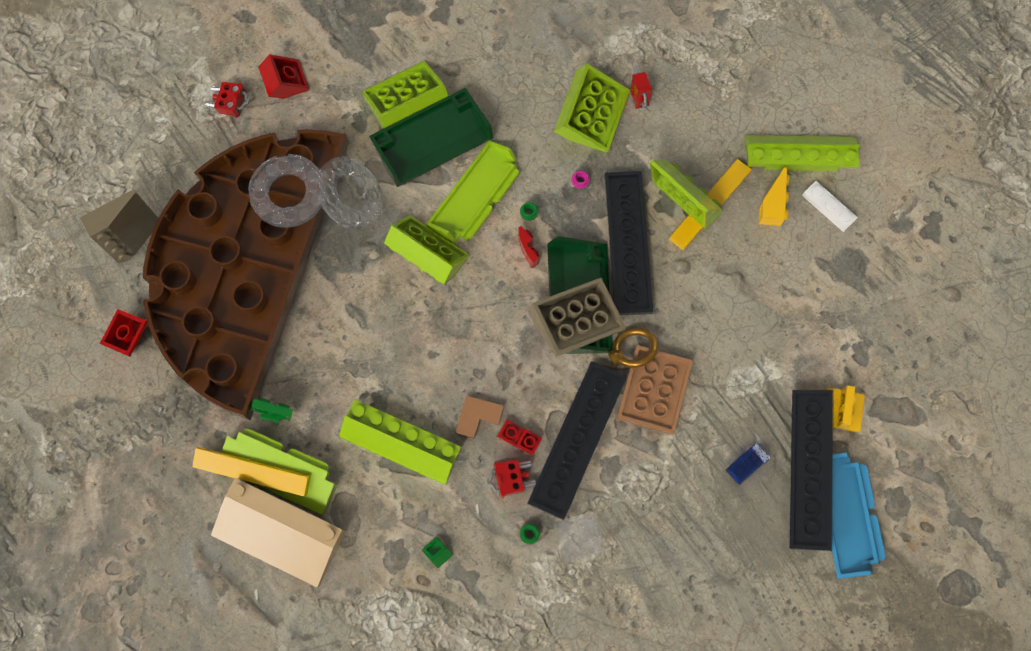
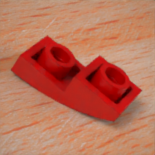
M520 226L518 228L520 246L526 260L534 268L539 264V254L532 247L533 235L528 229L525 230Z
M508 419L504 421L496 436L532 456L542 440L538 435L526 428H521Z

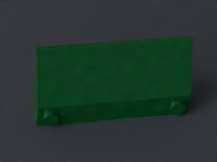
M464 88L369 137L396 187H399L493 139L491 124L468 90Z
M561 236L547 243L549 297L602 278L610 294L607 244ZM612 335L565 354L608 353L612 351Z

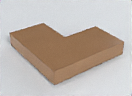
M466 395L455 433L475 439L480 421L499 425L504 406Z

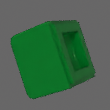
M437 536L422 549L424 554L437 568H440L452 557V553Z

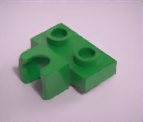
M264 398L253 400L251 411L261 413L260 420H269L279 425L281 419L291 420L293 409H289L290 406L278 403V405L271 404L270 400Z

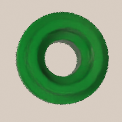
M531 202L523 204L520 208L521 217L527 221L534 220L538 216V207ZM531 210L532 214H527L526 211Z
M526 524L520 530V538L526 544H534L540 537V531L534 524ZM531 530L534 536L528 538L526 536L527 531Z

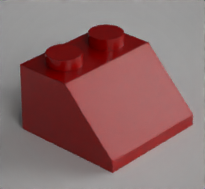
M269 54L258 66L268 97L285 99L309 90L299 59Z
M117 309L99 344L131 357L148 321Z

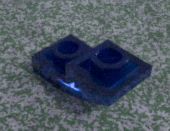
M756 443L725 471L740 485L752 476L757 469L768 462L770 457Z

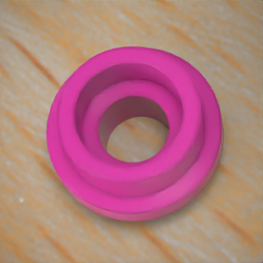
M577 171L572 175L571 181L574 187L583 189L589 185L590 177L585 171ZM583 179L584 182H578L577 180Z

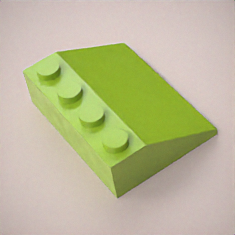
M425 61L361 91L383 129L448 97L444 83Z
M585 64L575 72L553 132L569 141L607 153L630 90L591 65Z
M652 160L650 162L652 182L688 215L693 217L705 230L721 215L720 203L715 199L711 200L702 187L698 188L694 185L693 179L688 175L684 176L680 172L681 169L675 163L671 164L668 160Z

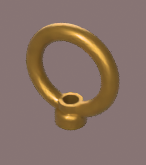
M630 328L621 332L613 342L612 351L608 352V356L614 366L621 364L630 368L642 367L655 358L658 352V341L655 335L647 329ZM633 335L646 337L651 345L649 353L638 360L625 358L620 350L621 343Z

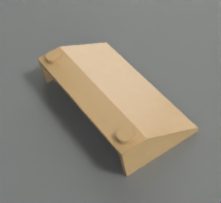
M235 478L225 495L211 536L318 588L346 531Z

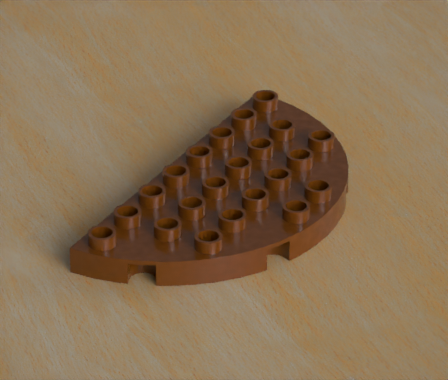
M303 129L297 130V138L280 141L276 133H269L234 145L214 156L194 172L199 181L186 194L178 189L170 198L158 218L147 246L143 266V279L149 283V299L143 300L149 328L163 357L175 373L198 394L223 410L250 421L254 412L251 411L253 400H258L349 145L346 135L342 133Z

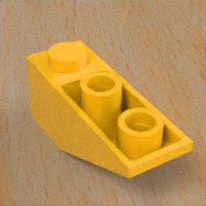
M785 167L759 207V224L781 226L784 220L788 218L786 203L789 199V192H786V186L789 184L790 176L787 175V168Z

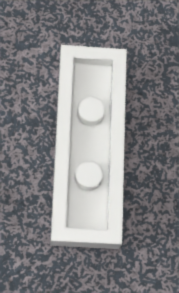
M817 181L802 194L806 200L843 232L858 218Z

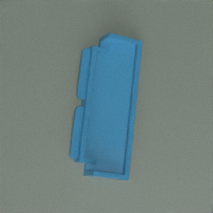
M847 452L833 455L832 552L837 579L873 575L871 564H879L880 561L886 558L879 520L877 516L870 515L869 509L875 507L868 468L859 462L851 463L850 455Z

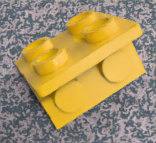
M846 386L842 390L831 387L825 388V390H833L834 392L833 428L860 432L865 395L855 393V387Z

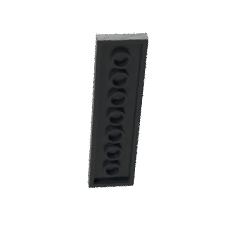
M642 171L607 172L604 178L613 302L620 315L653 314Z
M591 361L528 500V505L564 521L627 376Z
M792 390L790 549L832 552L833 390Z

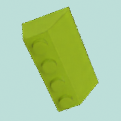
M411 215L391 225L384 244L392 251L399 253L407 261L412 262L420 270L427 272L436 281L443 284L454 278L470 256Z

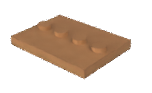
M636 345L633 360L645 357L649 353L650 348ZM658 351L655 358L647 365L630 368L617 420L674 435L693 360Z

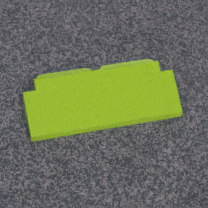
M489 140L426 223L427 227L453 244L459 238L466 242L468 239L473 238L493 211L492 206L502 199L519 176V171L516 165H514L517 159L512 150Z
M244 429L242 433L239 432L236 440L229 436L225 440L221 453L309 475L307 495L305 496L255 483L252 484L324 515L337 488V485L327 481L330 474L328 472V464L295 449H290L285 453L281 443L250 429Z

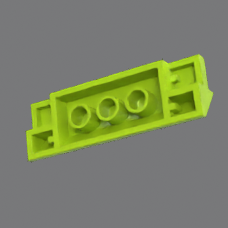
M744 136L747 167H764V170H783L785 167L787 170L838 171L839 168H858L860 166L859 147L861 145L855 137Z
M355 399L347 415H344L339 434L340 438L444 485H446L462 449L459 445Z

